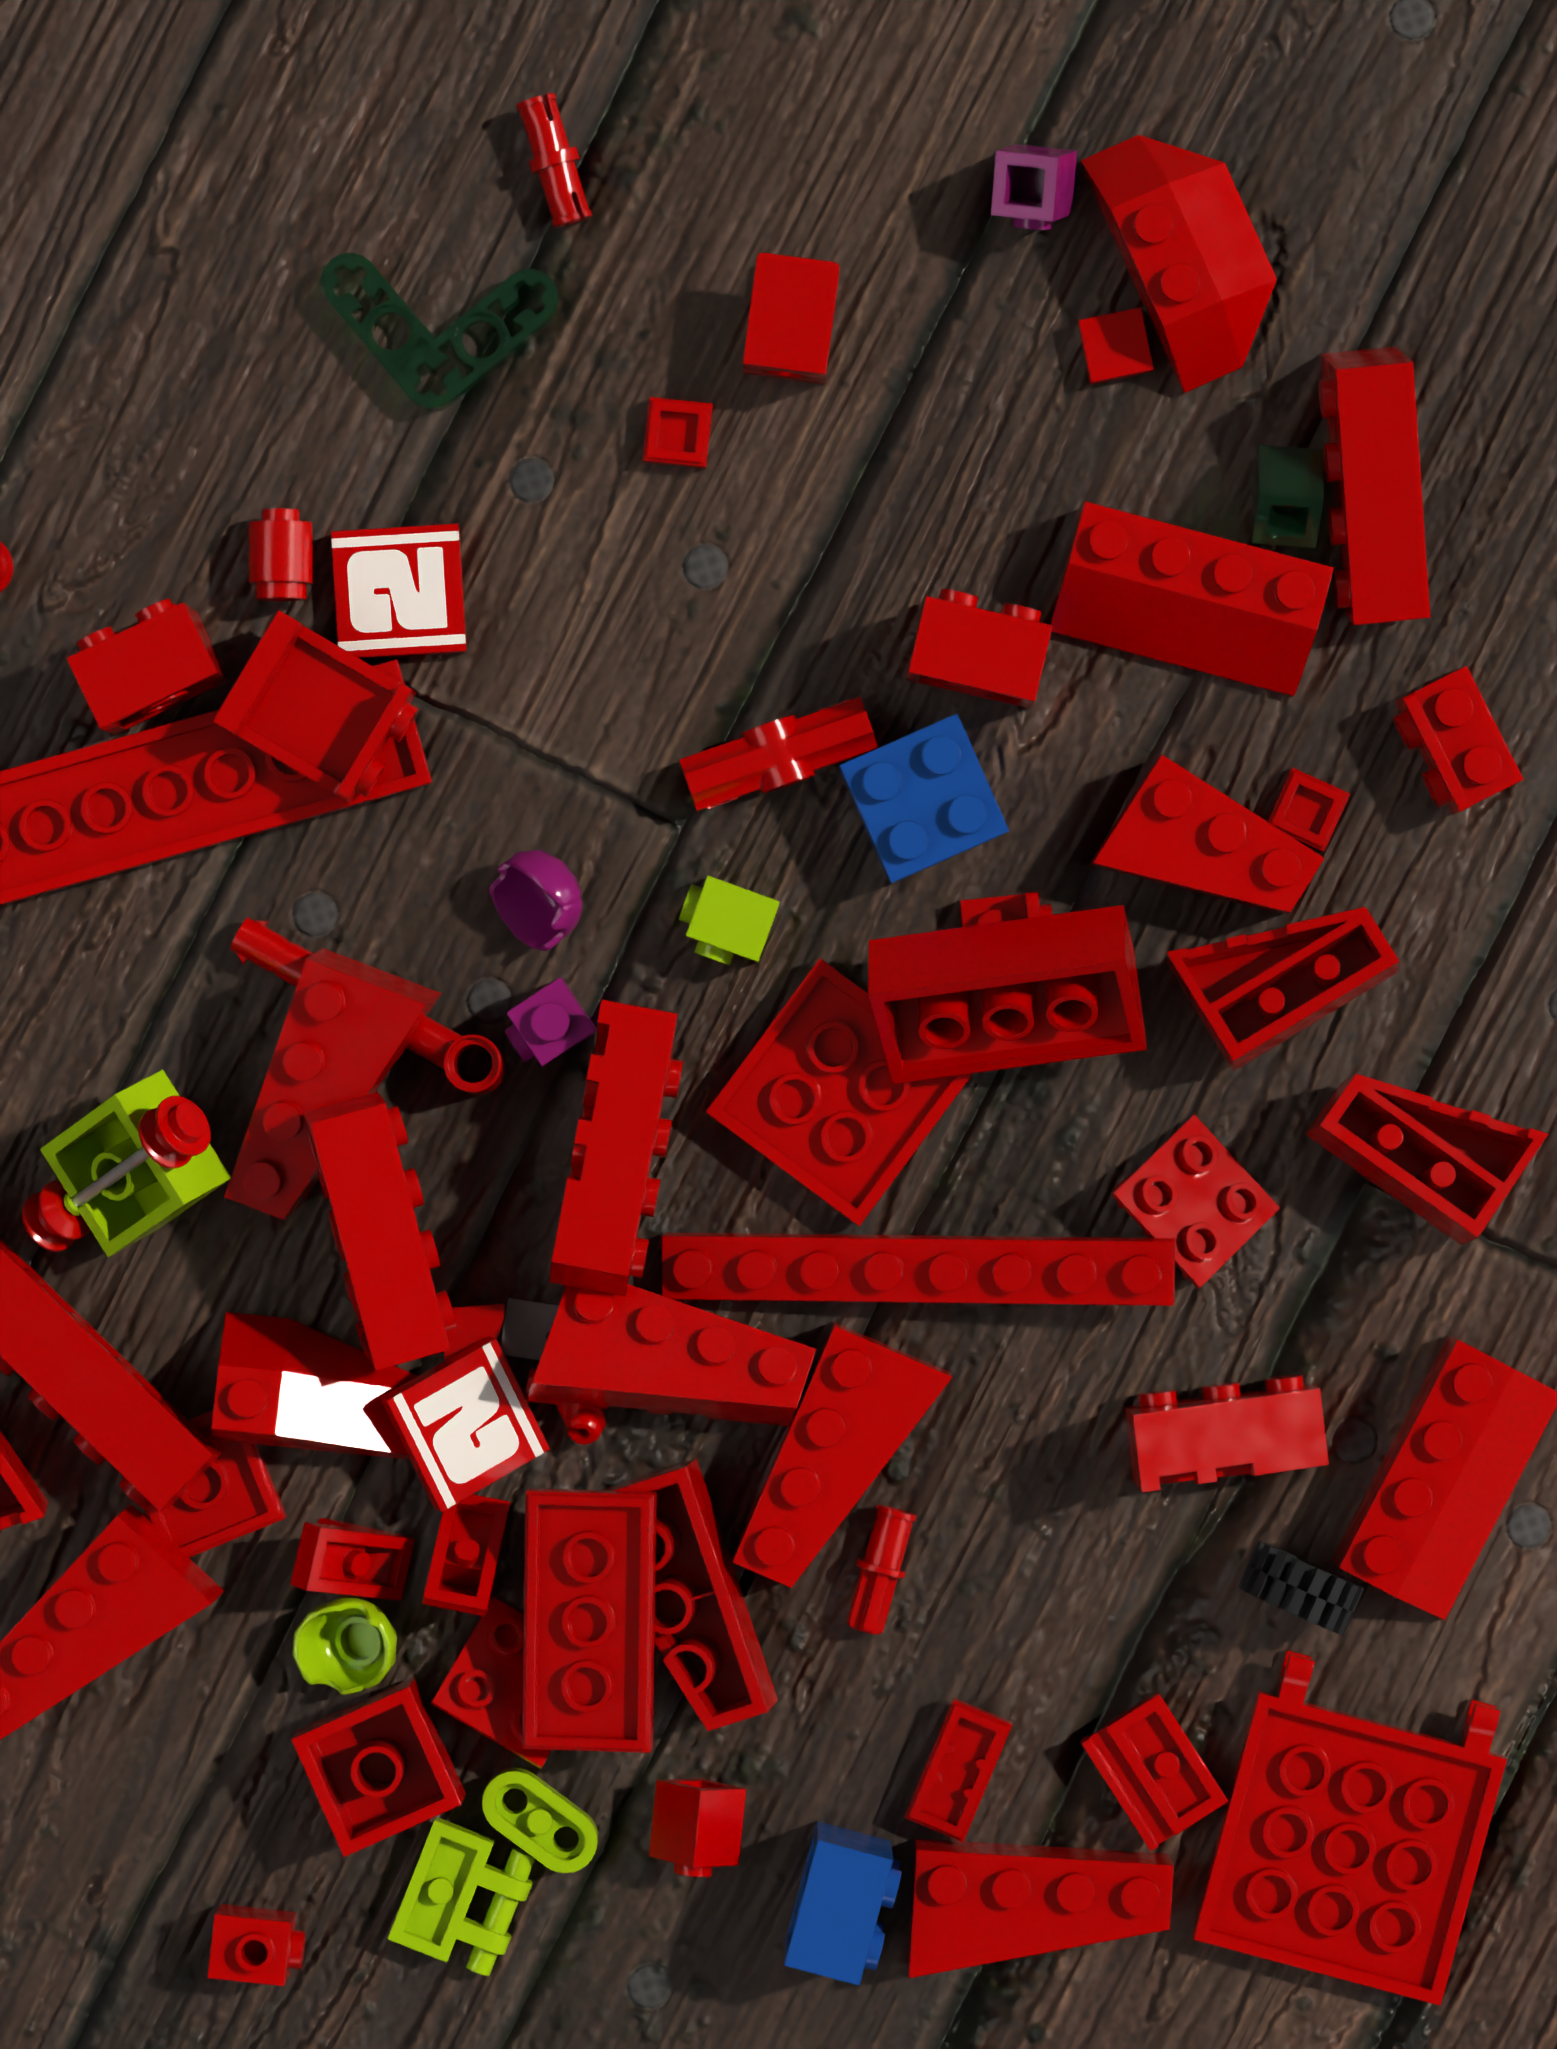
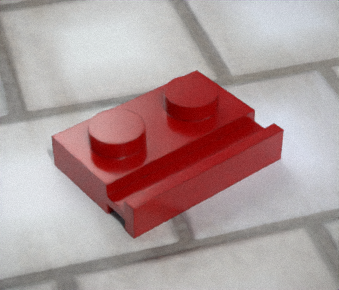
M1158 1691L1105 1724L1103 1728L1094 1734L1080 1740L1082 1746L1150 1851L1159 1847V1844L1173 1835L1176 1836L1228 1802L1227 1797Z

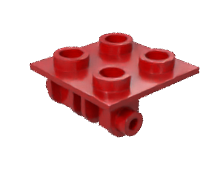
M1195 1114L1133 1174H1129L1112 1190L1114 1192L1112 1196L1117 1200L1118 1207L1120 1209L1124 1208L1143 1229L1142 1233L1146 1237L1175 1238V1265L1182 1271L1181 1275L1184 1279L1188 1278L1197 1289H1200L1280 1209L1274 1200Z
M493 1597L486 1617L482 1616L431 1704L541 1769L552 1750L522 1749L524 1615Z

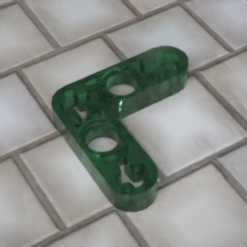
M355 253L340 254L328 262L324 267L321 277L322 290L331 306L408 398L419 408L427 411H441L453 405L545 328L556 316L559 308V294L553 280L542 271L524 269L508 277L435 339L376 267L364 256ZM344 268L352 274L358 273L361 269L367 273L361 284L374 302L378 299L381 292H384L389 298V301L373 307L361 324L353 318L355 314L365 311L357 299L350 293H346L341 297L335 294V291L341 285L336 275ZM525 284L529 289L534 290L541 285L547 291L541 297L545 309L537 315L530 309L521 312L513 319V322L522 331L516 336L511 337L504 321L491 312L490 309L497 303H501L507 314L520 301L516 292L518 287ZM386 315L401 316L408 322L410 327L408 341L404 346L395 350L381 348L374 340L373 331L375 325ZM476 323L492 325L497 329L500 336L497 350L485 358L471 356L466 352L463 345L465 332ZM451 343L460 361L473 369V372L467 377L462 378L456 367L443 379L447 389L443 395L438 397L432 391H428L423 395L419 394L416 389L420 387L422 380L418 372L425 366H428L434 372L444 367L450 359L441 350Z

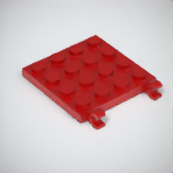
M1286 1650L1280 1671L1277 1693L1273 1694L1257 1690L1192 1932L1193 1940L1441 2006L1507 1758L1504 1755L1490 1752L1501 1711L1496 1709V1705L1471 1699L1464 1721L1463 1737L1460 1744L1306 1703L1304 1700L1315 1661L1311 1660L1312 1657L1309 1655Z

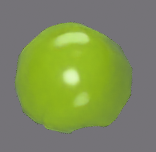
M344 1596L320 1604L306 1615L294 1632L292 1656L303 1679L308 1684L327 1685L336 1689L341 1695L354 1694L380 1684L396 1662V1631L378 1606L360 1598Z

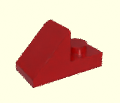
M472 1494L443 1511L422 1604L486 1617L493 1595L496 1570L509 1515V1501Z
M320 1518L318 1523L304 1522L290 1585L306 1591L401 1601L415 1539L330 1518Z

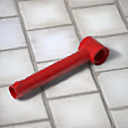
M247 917L237 931L231 943L230 951L236 953L243 965L250 961L266 971L273 972L277 977L296 987L306 958L314 953L296 943L290 942L284 936L267 927L269 921L253 920ZM425 1016L406 1049L444 1069L449 1081L455 1087L468 1094L484 1095L492 1092L502 1083L506 1074L505 1056L495 1043L480 1035L462 1036L428 1016ZM471 1048H484L492 1058L490 1074L480 1082H466L461 1077L458 1068L461 1056Z

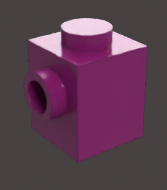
M1019 144L996 150L991 215L1013 217L1014 227L1034 230L1051 229L1052 222L1072 215L1077 150Z
M562 977L506 1012L514 1023L504 1030L524 1062L536 1057L541 1066H546L597 1032V1028Z

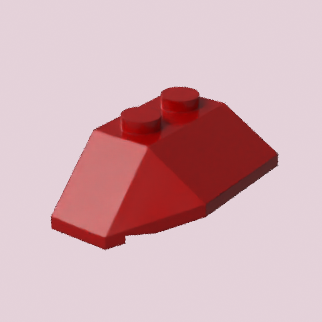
M1136 135L1081 160L1080 164L1183 394L1242 369L1277 278L1225 162L1142 135Z

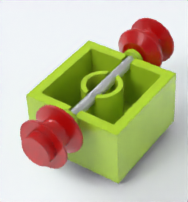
M163 1069L114 1094L40 1149L59 1180L49 1182L42 1188L41 1192L31 1195L25 1201L22 1208V1219L30 1237L42 1248L58 1252L67 1249L73 1244L74 1240L84 1237L91 1230L109 1258L154 1233L231 1179V1176L210 1145L211 1132L205 1114L192 1101L179 1096Z

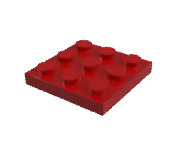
M820 958L707 1109L706 1113L860 1227L973 1073L893 1084L868 993Z

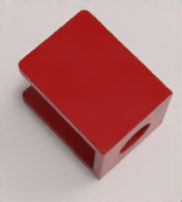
M764 252L758 254L743 357V374L825 384L839 283L840 266L838 263Z

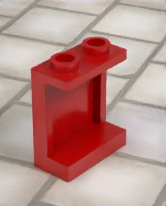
M278 610L213 719V722L352 803L357 793L365 797L371 793L386 767L385 763L378 760L379 755L390 737L398 742L403 739L419 709L410 704L416 695L413 689L384 674Z

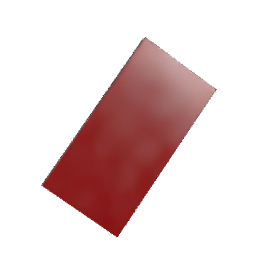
M563 1489L526 1490L522 1749L650 1753L653 1750L657 1492Z

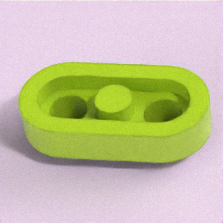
M505 1769L497 1773L489 1781L483 1794L482 1808L487 1821L493 1828L552 1871L573 1873L589 1864L597 1849L598 1831L593 1819L585 1811L526 1769ZM510 1789H519L526 1794L527 1805L521 1810H511L504 1803V1794ZM570 1827L577 1832L579 1841L572 1848H562L555 1841V1832L559 1828Z

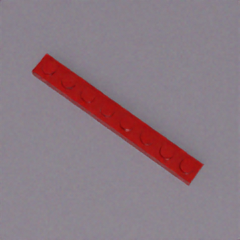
M665 1232L662 1235V1296L670 1299L1174 1306L1175 1238Z

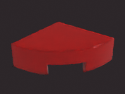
M506 1303L452 1307L456 1328L446 1330L451 1350L444 1351V1360L446 1361L488 1336L497 1339L505 1320Z

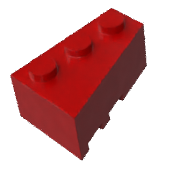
M1161 755L1156 758L1089 866L1203 893L1208 896L1280 914L1291 913L1325 858L1172 760Z
M1366 907L1291 923L1283 928L1248 936L1246 934L1226 938V941L1190 949L1181 948L1166 952L1167 965L1233 1071L1398 972L1400 962Z
M1286 1375L1266 1378V1390L1240 1392L1239 1382H1227L1201 1386L1202 1397L1177 1400L1175 1389L1139 1393L1138 1405L1125 1406L1133 1482L1143 1493L1161 1490L1160 1484L1193 1480L1194 1484L1217 1482L1218 1477L1244 1474L1258 1476L1329 1465L1320 1388L1314 1384L1304 1385L1303 1375Z

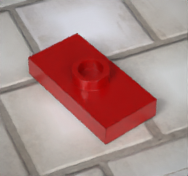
M953 1697L904 1818L964 1842L1013 1723Z

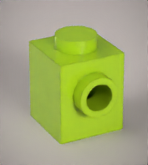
M707 876L703 888L691 884L679 920L690 924L686 936L698 941L694 953L729 966L734 954L759 963L780 901Z

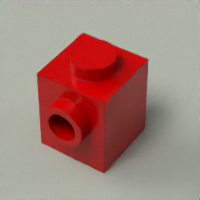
M703 1778L656 1780L649 1857L674 1863V1873L691 1877L712 1876V1867L739 1865L746 1789Z
M221 1904L214 1914L208 1978L285 1986L290 1976V1970H301L304 1958L306 1931L295 1930L297 1912Z

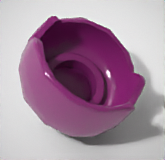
M540 849L516 852L498 867L497 870L501 874L490 885V897L503 922L513 935L528 947L547 951L577 926L583 907L581 890L577 878L563 861Z

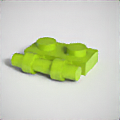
M435 1817L388 1940L447 1963L455 1941L458 1939L474 1946L466 1968L480 1975L490 1976L498 1954L505 1955L512 1938L507 1930L518 1902L527 1900L533 1882L528 1877L535 1858L524 1850L513 1847L504 1869L488 1865L486 1862L495 1842L494 1839ZM477 1885L495 1892L484 1922H477L465 1917Z

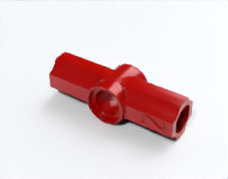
M861 697L822 708L818 712L797 719L795 715L765 723L741 733L742 738L679 759L696 811L698 812L737 800L738 797L761 790L762 794L804 781L814 777L816 770L878 749Z

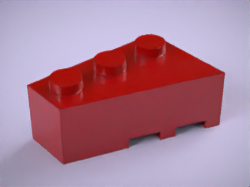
M1356 1073L1340 1083L1305 1135L1455 1242L1463 1245L1480 1236L1549 1134L1536 1129H1525L1491 1118V1115L1475 1110L1467 1111L1433 1100V1097Z

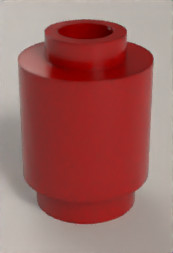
M262 509L261 521L249 522V584L255 585V600L273 602L307 600V585L313 584V523L300 521V510Z

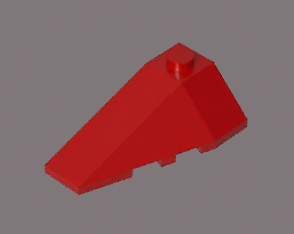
M226 1312L211 1426L212 1440L410 1460L380 1398L418 1376L397 1366L375 1371L365 1352L290 1318Z

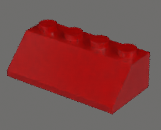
M1085 501L1078 517L1050 625H1053L1052 632L1294 697L1318 630L1334 568Z
M1124 905L869 940L868 996L893 1084L1147 1050L1135 953Z
M1448 1335L1331 1561L1338 1568L1376 1588L1445 1620L1557 1407V1391Z

